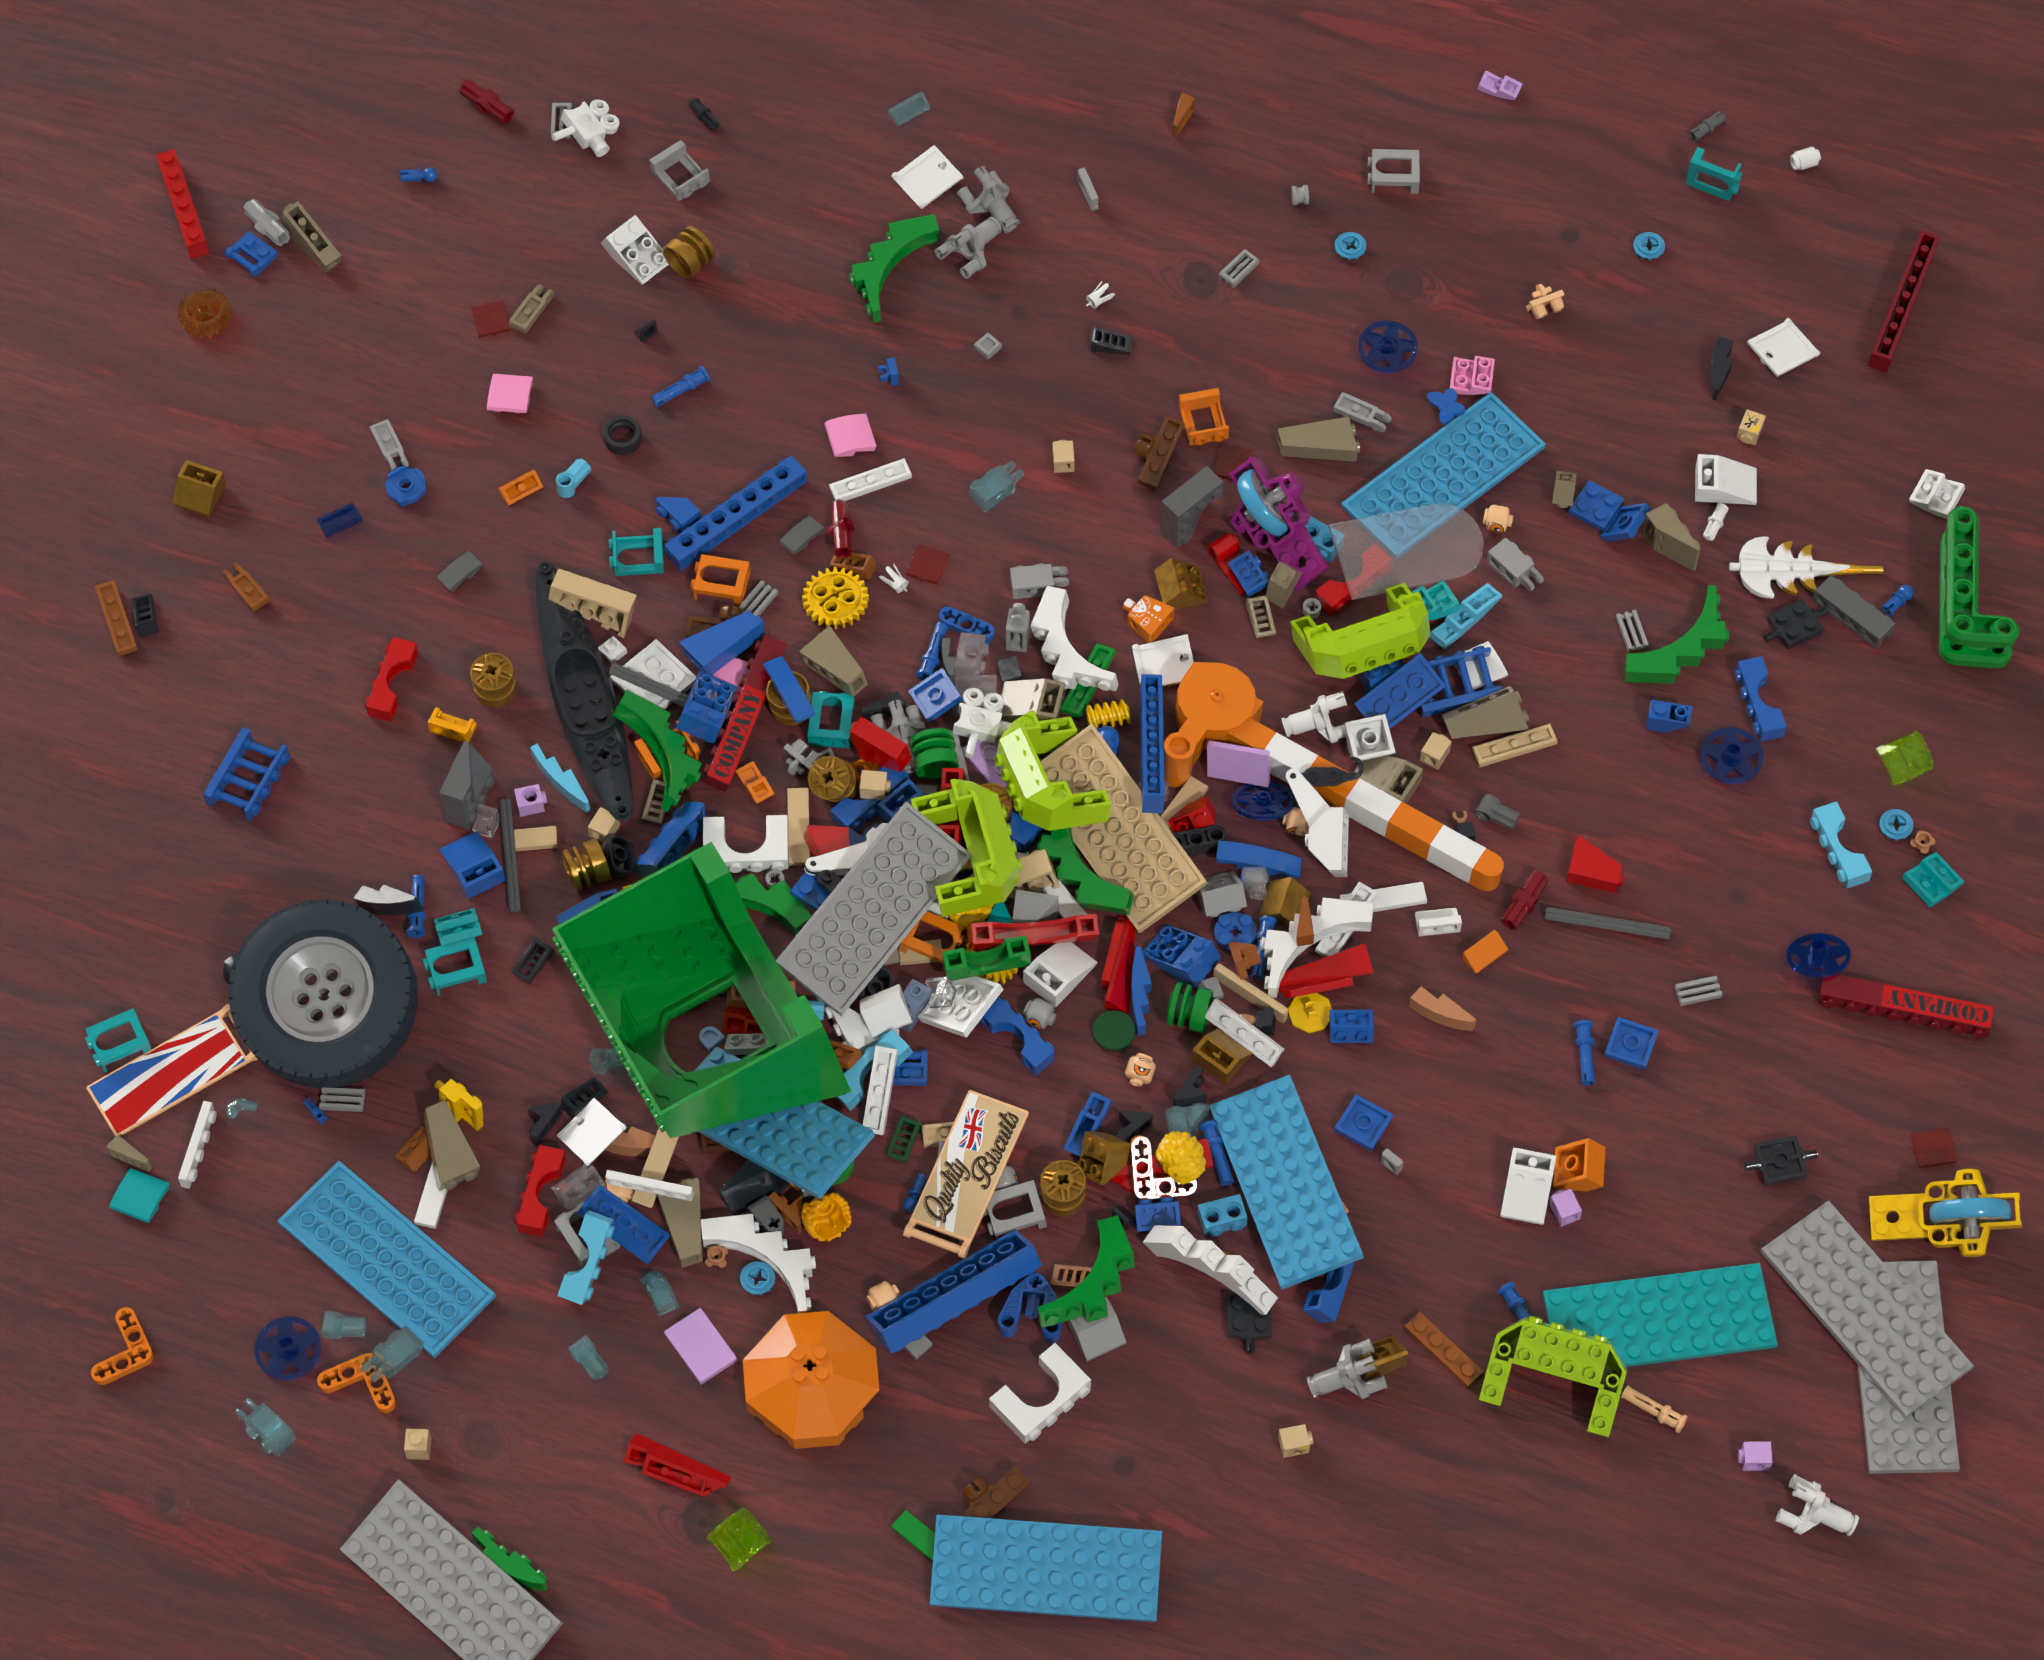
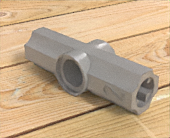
M256 199L245 203L243 207L245 209L244 213L255 223L254 227L256 230L267 235L276 245L282 246L289 241V231L278 221L279 217L275 213L267 210Z

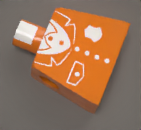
M1147 595L1143 596L1138 603L1128 598L1122 607L1129 612L1128 626L1147 643L1154 642L1174 619V608Z

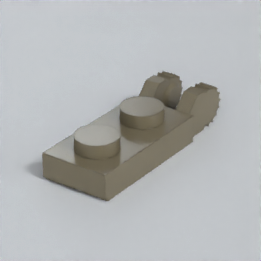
M538 284L509 320V326L526 334L553 298L554 291L549 289L540 298L544 286Z

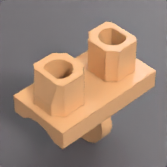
M1542 284L1536 285V292L1531 293L1533 299L1539 298L1530 301L1529 305H1526L1527 311H1532L1536 319L1547 315L1545 305L1550 304L1553 313L1561 311L1564 308L1562 300L1564 296L1563 290L1547 295L1552 292L1551 287L1544 288Z

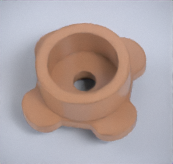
M1918 831L1915 839H1911L1910 845L1918 848L1922 854H1927L1929 848L1935 845V839L1928 832Z
M710 1246L707 1248L708 1257L705 1260V1264L708 1267L719 1266L723 1268L727 1265L725 1260L728 1254L727 1248L720 1246Z

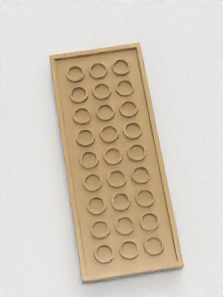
M1093 724L1086 727L1040 761L1049 782L1066 780L1072 794L1105 789L1111 802L1108 822L1072 827V836L1077 847L1101 879L1113 885L1128 888L1134 894L1130 915H1127V917L1139 933L1143 932L1208 884L1158 813H1142V792Z

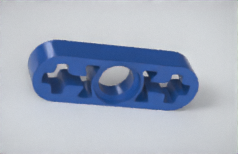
M944 607L940 610L939 622L945 623L948 629L984 644L990 643L994 639V627L990 623L952 607ZM952 615V618L945 619V617ZM969 621L972 623V627L964 629L961 627V624ZM987 630L988 634L986 633L983 636L981 632H985Z

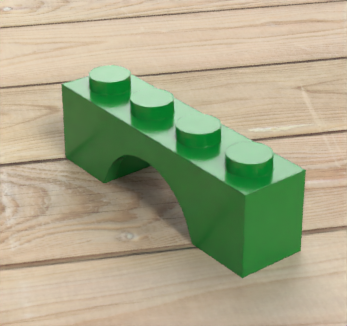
M1025 935L1005 939L999 946L982 952H971L964 948L942 952V960L946 980L949 982L1029 966L1031 964V953Z

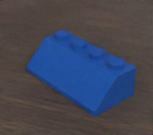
M684 802L681 807L674 811L670 822H666L663 825L659 836L653 838L648 846V850L638 857L636 866L639 875L645 878L681 858L703 829V817H706L705 805L702 802Z

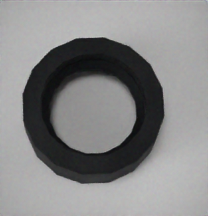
M626 415L611 418L604 426V443L612 453L628 455L640 447L642 442L641 427L634 418ZM619 428H628L634 431V437L628 442L618 443L611 439V433Z

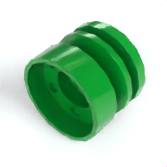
M933 728L921 731L911 738L912 753L915 756V770L918 777L939 779L942 778V768H959L958 755L955 751L954 733L951 730Z
M1177 982L1168 1003L1167 1025L1174 1026L1176 1018H1179L1178 1028H1182L1185 1020H1189V1030L1204 1033L1208 1021L1205 1016L1212 1004L1214 990L1199 987L1196 995H1192V985L1188 984L1185 993H1182L1183 983Z

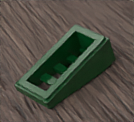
M901 1116L886 1157L907 1163L921 1130L922 1123ZM904 1125L913 1128L914 1131H907L903 1127ZM903 1133L905 1135L911 1136V1139L908 1140L900 1137V1134ZM897 1141H900L908 1144V1147L905 1148L903 1146L897 1145L896 1143ZM894 1148L905 1152V1155L902 1156L894 1153Z

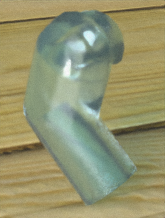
M238 1098L226 1106V1116L235 1118L238 1114L237 1112L241 1110L255 1113L258 1102Z

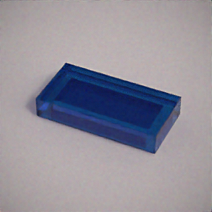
M350 503L316 519L326 538L363 521L354 503Z

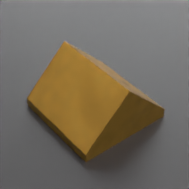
M1292 877L1270 881L1258 919L1261 916H1271L1278 920V925L1289 927L1290 921H1294L1295 914H1300L1303 897H1307L1309 900L1311 892Z
M1391 1335L1372 1342L1375 1352H1370L1356 1358V1361H1360L1372 1356L1375 1361L1366 1365L1374 1363L1377 1367L1376 1370L1363 1374L1365 1381L1406 1366L1408 1352L1395 1336Z

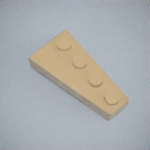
M558 569L551 584L548 599L570 611H579L583 615L582 617L588 620L592 618L602 623L601 627L607 630L612 628L618 632V636L624 638L632 620L637 595L569 571Z
M1045 849L1035 850L1030 855L1022 858L1017 857L1020 858L1022 870L1019 871L1020 880L1009 894L1010 898L1015 899L1016 890L1040 893L1043 892L1044 887L1060 888L1053 864Z

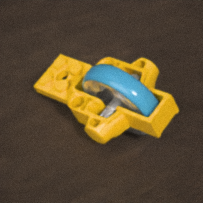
M1961 1169L1956 1171L1954 1181L1931 1182L1927 1185L1925 1193L1869 1196L1872 1241L1929 1238L1930 1243L1934 1247H1959L1960 1253L1964 1257H1980L1985 1255L1990 1230L2022 1228L2019 1204L2020 1193L1988 1194L1980 1170ZM1933 1188H1939L1942 1194L1938 1198H1933L1929 1195L1930 1191ZM1955 1188H1961V1199L1954 1195ZM1977 1188H1978V1190H1979V1192H1980V1194H1981V1195H1978V1198H1977ZM2010 1200L2015 1201V1221H2010L2012 1216V1207L2008 1202ZM1933 1204L1929 1210L1930 1221L1933 1224L1931 1226L1924 1224V1205ZM1888 1213H1898L1899 1220L1896 1223L1888 1222L1886 1219ZM1961 1227H1964L1965 1239H1958L1956 1236L1957 1232L1962 1230ZM1979 1227H1981V1230H1983V1231H1982V1234H1981V1237H1980ZM1935 1232H1943L1945 1234L1944 1239L1940 1242L1934 1241L1932 1236Z

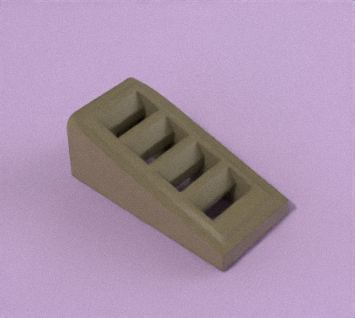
M1267 595L1247 599L1246 607L1255 638L1276 635ZM1263 606V609L1254 610V607ZM1265 613V616L1256 617L1255 614ZM1267 620L1268 623L1257 624V621ZM1269 627L1270 629L1269 631L1259 632V628Z
M653 779L642 820L662 825L667 811L652 808L651 805L661 806L662 802L654 800V797L664 798V794L657 793V789L664 791V782ZM649 811L660 814L659 818L648 815Z
M117 1135L106 1146L109 1155L148 1172L152 1169L149 1159Z

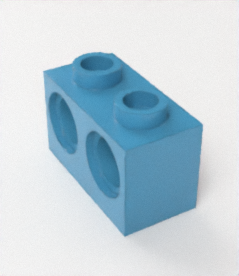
M1310 516L1309 522L1305 527L1310 535L1314 536L1312 539L1324 559L1331 563L1344 546L1345 535Z
M1240 1194L1198 1205L1197 1214L1205 1237L1210 1235L1212 1237L1219 1236L1225 1231H1238L1247 1226V1214ZM1230 1212H1236L1238 1216L1231 1217L1228 1214ZM1213 1217L1218 1221L1211 1223L1207 1219Z

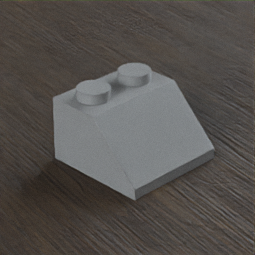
M1234 871L1206 877L1205 879L1208 884L1196 892L1201 910L1206 917H1217L1223 912H1237L1243 907H1247L1243 883Z
M1105 1297L1108 1317L1086 1322L1083 1316L1067 1321V1326L1086 1362L1126 1344L1117 1315L1107 1297Z

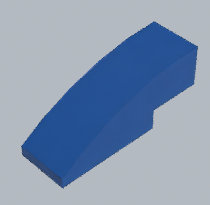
M1093 1091L1091 1092L1084 1109L1081 1110L1070 1133L1064 1150L1080 1157L1085 1131L1099 1132L1113 1104L1111 1099Z

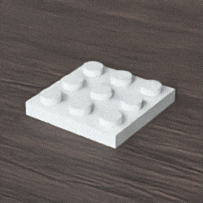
M657 639L623 665V667L681 693L689 690L697 678ZM610 676L611 681L623 693L629 690L662 709L667 708L673 703L616 676Z
M977 976L949 982L946 980L918 1018L923 1023L967 1038L1004 989L998 983Z

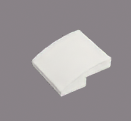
M1926 469L1909 501L1931 514L1948 519L1949 513L1956 507L1962 496L1965 485L1945 479V474Z
M1487 641L1478 645L1484 646V648H1491L1490 655L1485 657L1492 683L1507 677L1508 673L1491 644ZM1473 648L1466 650L1464 652H1470ZM1477 659L1465 662L1472 688L1477 690L1484 687ZM1455 664L1456 670L1460 676L1458 665Z

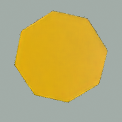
M1318 993L1295 997L1288 1008V1014L1294 1027L1306 1033H1313L1326 1029L1330 1022L1329 1013L1332 1008L1328 998Z

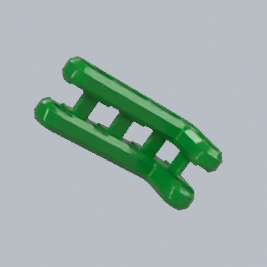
M1956 507L1949 513L1946 531L1943 533L1940 542L1939 655L1943 661L1951 665L2002 668L2010 662L2012 657V646L2016 643L2020 632L2019 625L2015 620L2007 616L1986 615L1978 612L1979 518L1977 513L1969 507Z

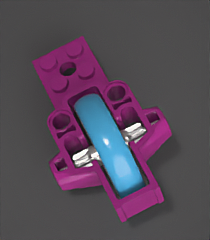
M1255 456L1249 457L1246 462L1234 471L1229 472L1242 499L1230 516L1233 527L1241 534L1248 532L1256 547L1271 549L1278 562H1285L1303 572L1294 588L1295 591H1299L1330 568L1305 527L1309 522L1310 515L1299 497L1304 487L1296 474L1289 472L1272 478L1261 458ZM1298 512L1299 519L1296 521L1295 515ZM1267 535L1268 542L1265 544L1264 538ZM1301 557L1306 559V565L1303 568L1299 566V559Z

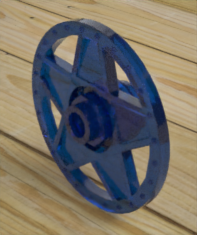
M1379 321L1371 324L1362 332L1358 341V352L1362 361L1373 370L1383 373H1395L1406 369L1414 362L1418 352V342L1414 333L1407 326L1395 321ZM1387 326L1383 334L1372 332V330L1378 327ZM1399 329L1407 333L1411 340L1399 338ZM1363 340L1372 347L1366 356L1362 348ZM1413 351L1411 357L1403 364L1401 354ZM1385 360L1391 367H1382L1376 365V363Z
M1725 727L1712 732L1704 740L1701 748L1703 767L1713 778L1724 783L1739 784L1747 782L1758 774L1763 764L1764 754L1760 742L1751 733L1740 728ZM1724 734L1722 744H1708L1714 737ZM1737 734L1745 736L1752 742L1740 743ZM1758 753V764L1753 769L1748 759ZM1705 755L1717 761L1714 771L1707 763ZM1734 770L1743 777L1727 778L1725 776Z
M1271 781L1268 787L1244 784L1236 789L1232 795L1233 808L1242 816L1255 820H1273L1283 817L1291 812L1295 805L1293 792L1288 787ZM1269 787L1276 788L1281 791H1271ZM1254 788L1253 792H1244L1245 790ZM1290 800L1286 808L1281 805V803ZM1237 802L1246 804V809H1242Z
M1815 933L1794 940L1787 949L1786 959L1788 965L1795 972L1808 977L1822 978L1833 976L1843 971L1851 961V950L1845 941L1836 936ZM1812 940L1808 946L1800 945L1803 942ZM1826 940L1835 942L1838 945L1829 946ZM1791 955L1802 959L1798 966L1792 960ZM1846 955L1843 963L1838 965L1835 959ZM1819 967L1825 971L1816 972L1812 970Z
M298 1317L278 1318L268 1323L257 1336L254 1347L255 1358L259 1367L267 1375L280 1380L296 1379L307 1374L316 1365L321 1354V1340L317 1330L308 1321ZM292 1322L301 1324L310 1331L296 1334ZM279 1325L277 1337L263 1338L270 1329ZM316 1343V1351L310 1362L305 1350ZM260 1350L272 1355L268 1368L261 1360ZM289 1364L300 1370L291 1374H280Z

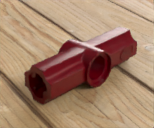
M471 79L466 80L462 84L460 94L473 102L482 114L486 115L489 113L503 124L509 123L512 120L514 109L501 101L493 90H485Z
M834 501L831 503L832 525L828 527V534L833 539L834 555L838 558H847L852 555L851 534L855 531V527L849 519L848 503L845 501Z
M1533 870L1524 885L1517 889L1510 906L1501 918V922L1505 927L1510 930H1517L1527 913L1530 914L1538 902L1539 895L1549 881L1544 873Z

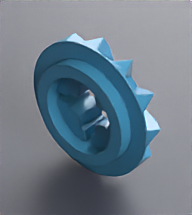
M1343 233L1335 241L1336 253L1341 256V259L1345 257L1349 261L1352 258L1358 260L1359 256L1364 255L1366 241L1358 233ZM1354 244V249L1350 248L1347 250V245L1351 246Z
M1645 232L1635 238L1633 248L1635 254L1640 255L1641 259L1648 258L1650 261L1652 258L1658 259L1664 253L1665 242L1658 234ZM1648 242L1652 247L1651 251L1646 247Z
M1888 810L1880 818L1879 826L1881 833H1884L1888 839L1893 838L1896 841L1902 838L1906 839L1913 830V820L1903 810ZM1895 819L1897 824L1899 825V829L1897 831L1894 826H1891L1893 825Z
M752 1262L743 1268L740 1282L745 1291L752 1295L759 1294L762 1296L763 1293L770 1292L772 1286L775 1285V1273L767 1263ZM761 1272V1279L763 1281H759L755 1286L753 1277L756 1278Z

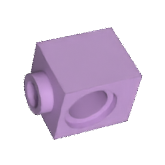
M539 784L514 789L520 817L545 812L546 794L545 791H540ZM531 798L536 799V800H534V801H532V802H529V801H528V800L531 799Z
M1562 1189L1553 1193L1549 1205L1559 1226L1562 1227L1580 1220L1582 1210L1572 1189L1566 1191Z
M1771 1442L1743 1443L1742 1449L1738 1450V1462L1742 1463L1743 1471H1770L1773 1463Z

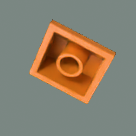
M1590 1138L1555 1147L1556 1160L1553 1188L1587 1192L1603 1187L1606 1147Z

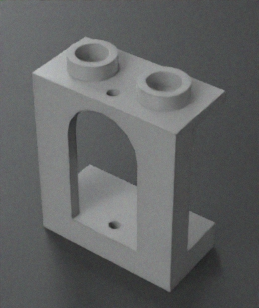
M681 140L649 160L651 172L678 202L683 198L689 197L694 191L705 187L710 182L709 170H702L687 154L686 145ZM677 162H680L693 176V178L680 186L664 171Z
M1372 149V157H1368V169H1371V173H1368V185H1371V193H1374L1375 185L1410 186L1411 194L1419 193V150ZM1382 159L1410 160V174L1381 173L1376 169V163Z
M1034 1180L995 1191L984 1213L985 1216H990L991 1222L987 1223L990 1235H995L996 1240L999 1239V1235L1009 1233L1014 1229L1020 1230L1038 1224L1039 1229L1047 1227ZM1029 1194L1034 1212L1007 1220H998L993 1216L992 1210L997 1203Z
M585 1201L580 1202L570 1212L560 1214L554 1220L557 1232H561L576 1255L582 1269L588 1262L589 1249L584 1247L570 1224L582 1218L577 1212ZM608 1238L605 1245L608 1247L606 1256L619 1249L620 1244Z

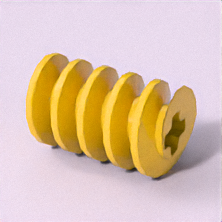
M1123 699L1119 700L1118 705L1115 701H1111L1110 707L1104 702L1102 709L1099 704H1095L1094 710L1090 705L1086 707L1088 726L1093 724L1098 729L1099 724L1107 726V722H1110L1111 726L1115 727V721H1118L1120 726H1123L1124 719H1126L1128 724H1131L1129 707Z

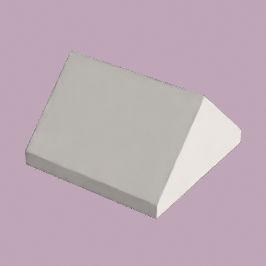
M1385 714L1345 722L1347 748L1351 756L1363 761L1396 753Z
M900 984L860 1000V1012L873 1038L881 1036L891 1029L895 1030L913 1023Z

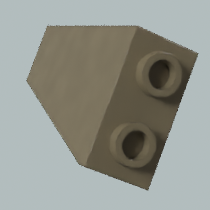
M299 201L285 206L282 211L281 224L289 231V236L316 265L326 273L341 263V254Z
M1349 417L1278 429L1277 441L1281 456L1353 462L1357 461V453L1360 452L1359 441H1355L1354 438L1356 436L1355 425L1350 423Z
M829 626L799 651L806 667L852 697L868 685L863 670Z
M1511 686L1441 715L1452 739L1528 729L1526 722L1529 721L1526 710H1521L1519 705L1522 702L1519 692H1514Z
M446 1100L426 1108L424 1120L438 1190H450L461 1181L465 1180L468 1182L476 1178L480 1165Z
M698 1177L694 1179L687 1178L679 1183V1185L693 1188L694 1197L692 1201L657 1195L682 1268L703 1261L701 1189Z

